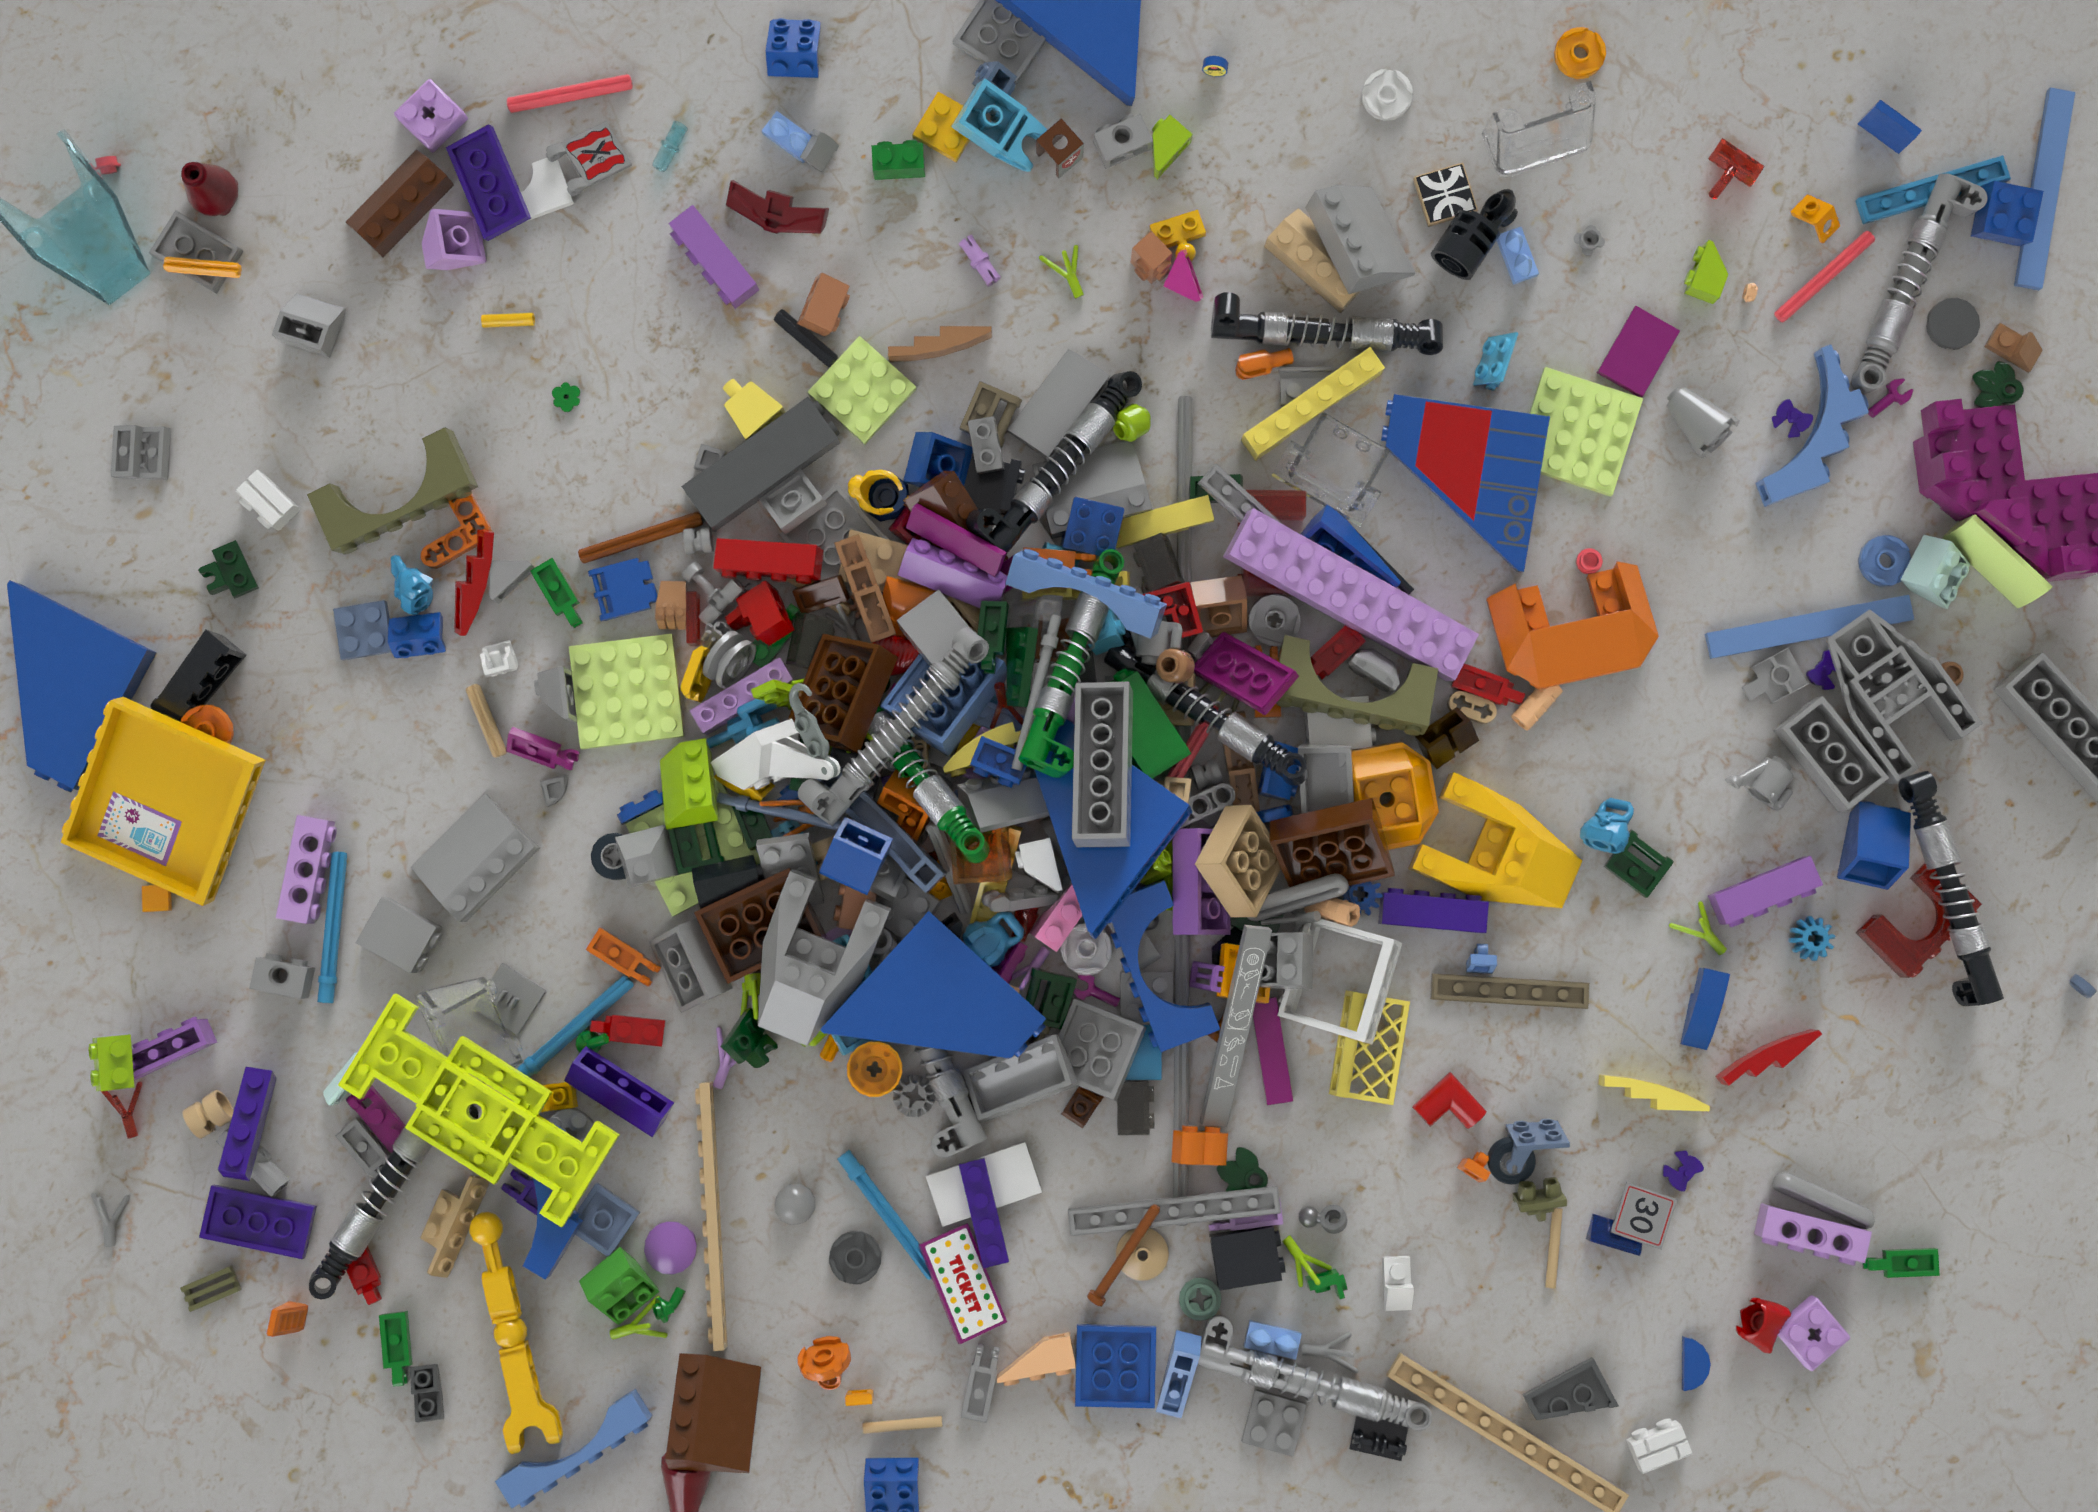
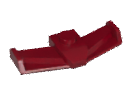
M735 180L730 181L726 206L768 232L775 234H821L826 226L829 208L792 207L793 196L772 190L766 192L764 199Z

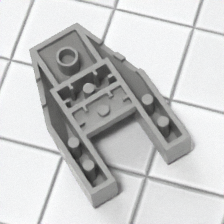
M1866 611L1826 639L1850 719L1865 749L1889 777L1885 781L1887 785L1899 783L1900 779L1909 776L1919 769L1916 762L1889 726V724L1919 703H1924L1950 741L1965 737L1983 724L1939 661L1921 650L1915 642L1906 639L1898 633L1896 628L1873 611Z
M792 869L782 889L763 941L758 1026L807 1046L862 982L891 908L866 899L847 946H842L798 928L817 878Z

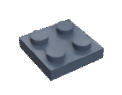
M382 600L333 609L341 660L345 661L392 653L388 645L390 618L387 601Z
M596 1183L577 1210L579 1213L578 1218L584 1221L575 1235L608 1257L615 1251L640 1214V1211L599 1183Z

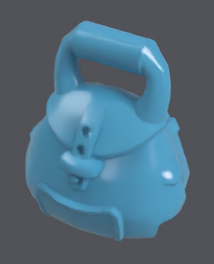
M393 555L391 557V573L395 577L394 596L401 601V608L406 613L417 615L419 612L426 610L432 602L433 590L431 587L433 585V578L421 573L417 568H407L400 556Z
M1614 798L1603 801L1595 815L1585 822L1580 829V838L1583 840V843L1588 847L1608 853L1624 852L1630 837L1628 824L1634 814L1631 802ZM1608 807L1620 811H1625L1626 813L1624 815H1620L1617 813L1606 811V808Z
M999 912L988 921H974V923L969 924L963 934V940L988 966L995 967L999 966L1005 959L1007 950L1021 941L1024 928L1012 912ZM1002 918L1015 933V937L1010 938L1004 927L999 924Z

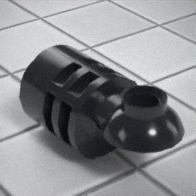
M1504 189L1491 195L1486 200L1480 214L1473 210L1469 212L1459 209L1432 250L1431 257L1450 274L1464 280H1471L1500 236L1498 228L1510 225L1517 217L1518 211L1515 208L1516 197L1513 190Z

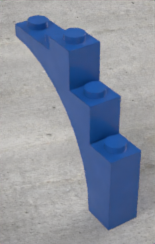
M533 1178L538 1204L537 1227L532 1247L523 1267L546 1280L552 1275L584 1220L578 1218L579 1213L574 1210L565 1226L561 1228L539 1214L553 1190Z

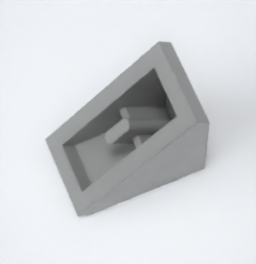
M492 560L489 597L499 604L531 574L530 570L534 569L535 566L528 561Z

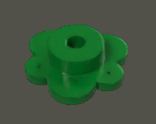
M564 382L561 387H555L552 390V396L555 398L553 404L555 407H561L562 411L570 412L573 406L580 404V399L578 398L580 396V389L577 386H570L569 383Z

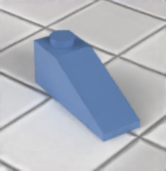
M1176 1330L1156 1412L1182 1418L1200 1358L1202 1336Z

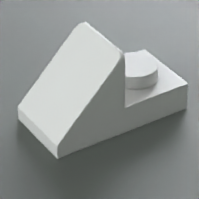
M1382 1257L1385 1311L1412 1310L1414 1286L1411 1284L1410 1257Z

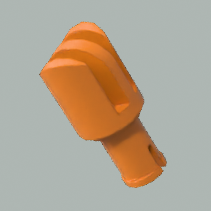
M1290 348L1271 353L1262 349L1240 355L1235 369L1236 376L1239 379L1245 380L1268 375L1271 373L1272 368L1293 364V353Z

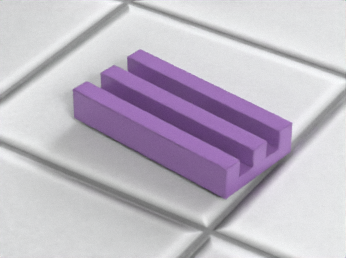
M1193 961L1189 987L1220 993L1221 987L1216 986L1217 981L1222 982L1223 977L1218 975L1219 971L1224 972L1225 966ZM1198 967L1212 969L1211 975L1197 972ZM1196 977L1210 980V985L1196 983Z

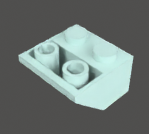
M1923 535L1901 581L1911 592L1942 608L1948 609L1951 601L1957 596L1962 580L1969 572L1970 563L1952 541Z

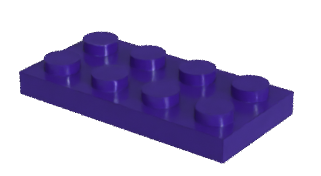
M488 124L446 147L483 239L490 241L531 219L493 126Z
M214 1184L210 1187L199 1238L304 1259L317 1206Z

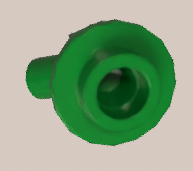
M590 1030L583 1031L576 1039V1049L580 1053L587 1046L598 1053L602 1045L609 1043V1037L607 1034L598 1035V1033L591 1032Z
M676 1287L669 1302L661 1297L656 1298L655 1304L652 1306L655 1318L657 1320L661 1319L663 1323L668 1322L671 1313H674V1310L677 1309L686 1291Z

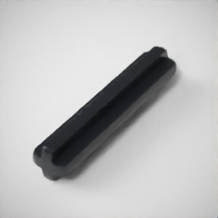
M781 309L775 315L774 321L827 367H831L836 362L838 355L809 330L798 325V321L788 312Z

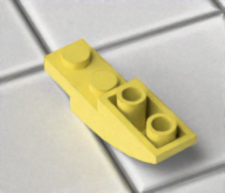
M1010 722L981 734L963 746L950 758L943 767L945 775L950 773L951 777L966 774V769L972 768L969 765L981 736L1014 749V745L1018 744L1021 731L1015 732L1014 724Z

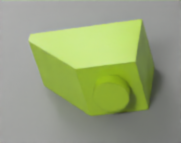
M1170 114L1165 120L1161 118L1152 128L1153 171L1156 179L1160 178L1192 141L1193 134Z

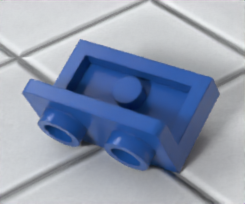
M441 612L390 618L388 645L394 658H408L446 652V646L442 639L443 617Z
M981 736L969 765L974 768L973 773L988 778L989 774L999 778L997 781L999 784L1012 788L1013 784L1020 785L1027 767L1023 764L1022 771L1011 769L1016 750L984 736Z

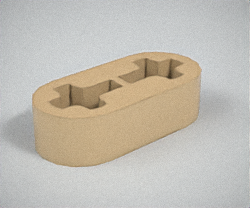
M1464 691L1453 693L1447 700V707L1449 711H1452L1457 707L1453 700H1457L1460 696L1463 697V702L1470 705V708L1461 707L1460 710L1471 721L1477 723H1489L1497 714V709L1493 702ZM1486 705L1488 706L1487 711L1491 713L1483 719L1480 712L1473 710L1474 707L1482 708Z

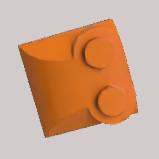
M887 576L882 596L896 632L894 635L907 638L900 630L897 620L936 592V590Z

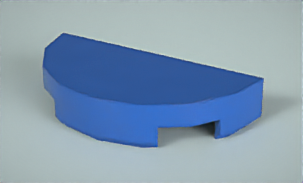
M1286 804L1257 811L1256 813L1261 821L1265 823L1292 816L1293 809L1292 805Z
M1682 1336V1390L1688 1391L1696 1389L1704 1383L1709 1376L1711 1363L1709 1354L1703 1345L1693 1338Z

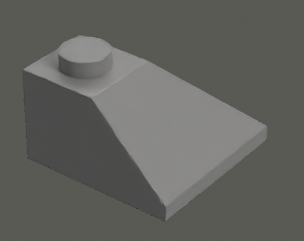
M561 666L537 673L538 680L534 681L536 695H540V699L563 719L574 724L577 723L571 670Z
M665 825L615 837L628 888L679 875L669 832Z

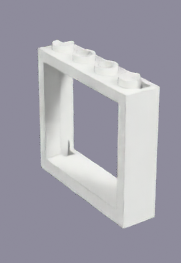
M1324 919L1304 924L1300 932L1313 936V952L1320 929L1323 928L1382 945L1357 1032L1297 1014L1296 1010L1302 989H1285L1284 995L1278 1001L1281 1004L1277 1016L1373 1045L1402 943Z

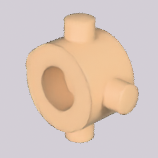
M1755 283L1746 284L1742 299L1745 302L1754 301L1758 286Z

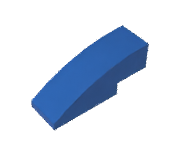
M1699 968L1694 993L1690 994L1680 1044L1704 1050L1708 1049L1723 1006L1730 978L1729 973Z

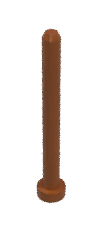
M1153 1204L1150 1206L1096 1290H1090L1087 1298L1095 1305L1102 1307L1105 1303V1294L1159 1214L1160 1207Z

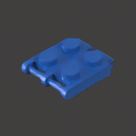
M638 558L588 571L589 577L593 579L596 591L594 598L598 599L601 611L600 621H607L652 609L650 604L655 603L657 600L655 584L645 585V581L653 579L648 561L640 562ZM597 575H600L603 591L600 589ZM604 597H605V599H606V603H607V606H608L609 613H606V609H605V605H604V601H603V598H604Z

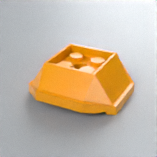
M1401 741L1352 750L1354 802L1369 798L1373 799L1380 817L1388 850L1420 844L1439 813L1431 762ZM1384 792H1390L1391 800L1387 804H1380V796Z

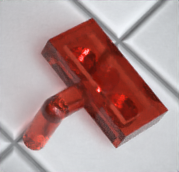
M1722 138L1708 159L1725 171L1710 190L1709 196L1712 199H1717L1733 177L1751 187L1765 166Z

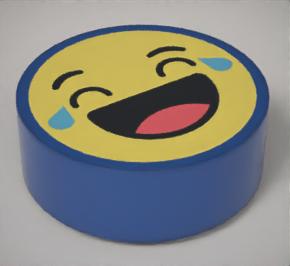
M1220 56L1206 57L1203 60L1202 71L1209 76H1225L1228 71V61Z

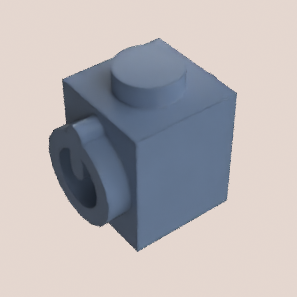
M999 61L985 62L976 70V78L972 84L976 86L983 79H987L1010 96L1016 84L1014 81L1017 76Z

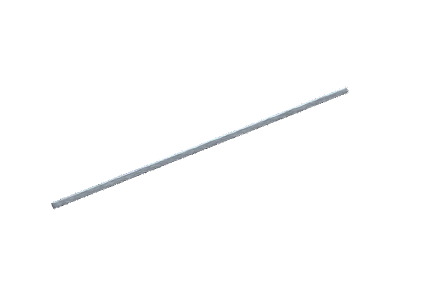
M1180 396L1178 399L1177 503L1190 500L1193 400L1191 396ZM1192 527L1188 530L1177 532V585L1192 582ZM1191 636L1181 639V648L1179 650H1184L1188 653L1187 649L1191 645ZM1176 726L1177 732L1186 744L1191 736V726ZM1190 767L1184 778H1190ZM1190 824L1180 829H1190ZM1175 935L1174 1004L1189 1006L1190 935ZM1189 1042L1174 1047V1130H1182V1125H1189ZM1174 1163L1173 1197L1188 1196V1165ZM1178 1224L1176 1226H1185L1187 1224Z

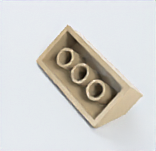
M1299 208L1287 216L1267 237L1264 247L1338 312L1342 313L1361 292L1348 294L1312 220Z

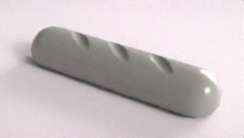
M1335 873L1267 895L1257 917L1247 918L1251 921H1262L1341 896L1349 888L1348 881L1343 875Z
M1783 1172L1778 1174L1773 1180V1187L1778 1192L1855 1227L1870 1229L1874 1225L1873 1213L1868 1208L1798 1176Z

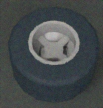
M606 834L600 837L593 845L591 863L595 871L604 878L611 880L626 879L615 837L622 836L623 834Z

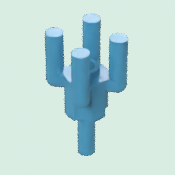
M758 699L737 708L739 716L727 721V730L706 739L709 748L711 749L731 739L738 744L752 733L780 723L777 717L765 723L761 718V715L779 707L773 703L766 704L765 701Z

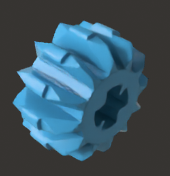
M1807 916L1805 921L1802 919L1796 921L1798 928H1790V932L1795 934V938H1789L1788 941L1796 943L1792 951L1794 953L1800 952L1801 959L1809 957L1811 961H1817L1819 956H1828L1826 949L1834 948L1829 943V939H1835L1836 936L1827 933L1832 926L1830 924L1823 925L1824 921L1822 918L1814 920L1812 916ZM1815 935V941L1809 942L1808 936Z

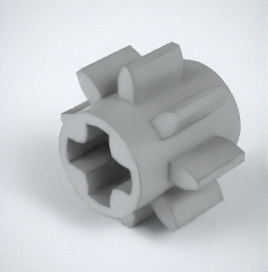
M716 621L714 625L707 623L700 639L704 641V646L711 650L722 636L732 630L724 622Z

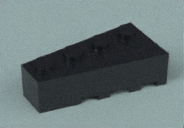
M205 629L164 690L152 701L150 709L181 722L182 717L188 710L196 706L206 705L247 655L223 635Z

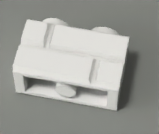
M255 470L247 478V481H244L236 489V492L241 496L238 501L247 510L251 511L254 509L259 514L257 520L267 529L272 527L278 531L281 530L300 511V508L260 470Z
M1670 1418L1661 1420L1656 1423V1428L1648 1431L1646 1428L1635 1430L1631 1433L1632 1437L1626 1439L1636 1467L1643 1474L1693 1455L1684 1430L1676 1420L1672 1421Z

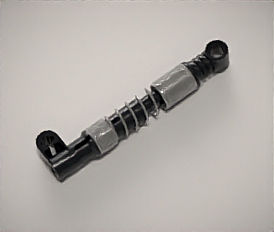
M1223 292L1214 299L1211 338L1254 340L1258 344H1278V346H1287L1289 342L1296 343L1298 347L1303 343H1310L1311 347H1314L1316 344H1323L1325 348L1330 345L1331 341H1335L1338 349L1342 348L1344 342H1349V349L1366 350L1371 347L1373 351H1395L1403 345L1404 349H1407L1408 346L1409 349H1414L1415 346L1422 354L1434 355L1443 349V324L1436 319L1422 320L1416 327L1415 323H1411V326H1409V323H1405L1403 326V323L1392 318L1352 316L1350 320L1348 316L1346 323H1336V316L1334 315L1333 322L1330 323L1329 319L1323 318L1322 314L1320 318H1310L1309 314L1306 317H1296L1295 313L1293 317H1289L1287 313L1260 312L1258 315L1240 314V297L1231 292Z
M1133 371L1117 373L1111 376L1108 386L1100 395V398L1088 404L1065 433V437H1062V441L1066 446L1063 449L1054 447L1056 453L1051 457H1046L1047 463L1043 468L1038 467L1039 473L1035 478L1030 477L1031 482H1026L1011 501V508L1004 517L997 511L989 508L973 510L969 513L966 522L969 531L1007 552V555L1027 528L1040 520L1044 512L1053 503L1052 497L1061 493L1060 487L1069 483L1068 477L1077 473L1076 465L1085 463L1084 455L1092 454L1107 433H1109L1117 421L1118 412L1122 410L1132 397L1140 393L1142 389L1140 376ZM1124 380H1125L1126 383H1127V389H1126V390L1123 388V381H1124ZM1082 455L1083 461L1076 463L1075 461ZM989 525H996V527L992 529Z
M1125 628L1126 634L1122 635L1124 643L1133 647L1134 642L1131 633ZM1123 645L1108 650L1104 663L1118 672L1127 669V671H1138L1155 699L1162 705H1171L1173 712L1179 710L1185 714L1184 719L1189 717L1196 721L1195 726L1201 725L1204 722L1209 724L1206 733L1215 728L1219 731L1218 741L1255 764H1265L1267 768L1270 767V770L1276 771L1275 773L1281 776L1287 784L1297 786L1306 780L1308 769L1305 758L1300 754L1288 752L1280 744L1277 745L1273 736L1267 731L1237 714V712L1232 713L1230 708L1221 711L1220 701L1212 702L1209 694L1201 695L1198 687H1189L1187 681L1185 682L1186 684L1164 681L1158 675L1156 665L1141 663L1142 658L1137 657L1136 651L1134 652L1127 646ZM1215 703L1219 704L1218 710L1214 708ZM1227 710L1230 711L1229 717L1223 714ZM1292 765L1301 767V770L1296 774H1291L1287 771Z
M1928 771L1904 777L1899 780V792L1904 801L1913 803L1910 808L1911 810L1915 809V812H1912L1913 816L1917 815L1913 825L1917 836L1916 839H1918V844H1920L1919 846L1924 857L1923 859H1925V864H1927V869H1936L1930 875V878L1939 879L1940 884L1935 887L1934 891L1940 894L1941 900L1939 904L1943 905L1946 911L1943 917L1947 918L1950 923L1947 930L1951 931L1949 935L1953 942L1954 950L1958 959L1963 961L1968 976L1953 983V995L1961 1006H1979L2004 999L1989 955L1991 951L1989 939H1987L1983 924L1978 923L1976 916L1980 913H1975L1972 905L1975 900L1970 899L1967 891L1971 887L1960 882L1959 878L1964 877L1966 874H1957L1955 865L1961 863V858H1959L1956 843H1954V838H1952L1953 835L1950 830L1951 828H1949L1946 816L1941 814V811L1937 812L1936 809H1939V805L1934 804L1937 802V799L1932 798L1937 792L1936 780Z
M472 1104L469 1113L473 1118L478 1119V1108L476 1104ZM405 1126L392 1145L393 1152L391 1155L385 1156L386 1162L383 1167L377 1168L378 1175L375 1179L369 1180L370 1186L374 1189L373 1192H361L366 1203L357 1202L353 1204L354 1206H352L351 1211H349L345 1220H343L329 1242V1253H326L324 1256L326 1259H322V1265H319L311 1274L309 1291L314 1298L320 1300L327 1299L335 1293L336 1287L342 1279L341 1276H344L345 1270H348L350 1267L348 1264H352L353 1261H357L372 1240L371 1238H373L376 1231H378L377 1229L384 1222L383 1218L378 1215V1213L387 1216V1213L381 1210L387 1200L395 1204L388 1197L394 1198L398 1191L403 1192L400 1188L406 1179L411 1180L408 1176L414 1167L418 1168L416 1163H421L429 1149H431V1144L407 1130ZM364 1193H370L371 1195L367 1199ZM320 1278H326L331 1284L329 1287L321 1289L316 1286L315 1282Z

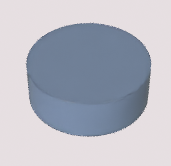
M2077 974L2069 980V984L2088 999L2097 992L2090 983Z

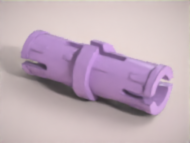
M972 235L967 236L968 240L966 241L964 238L959 243V246L970 259L971 267L977 269L989 287L993 285L992 281L996 283L1001 276L990 263L989 255L986 252L983 253Z

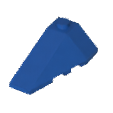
M1328 504L1310 520L1301 532V535L1390 585L1394 587L1400 585L1401 581L1348 520Z

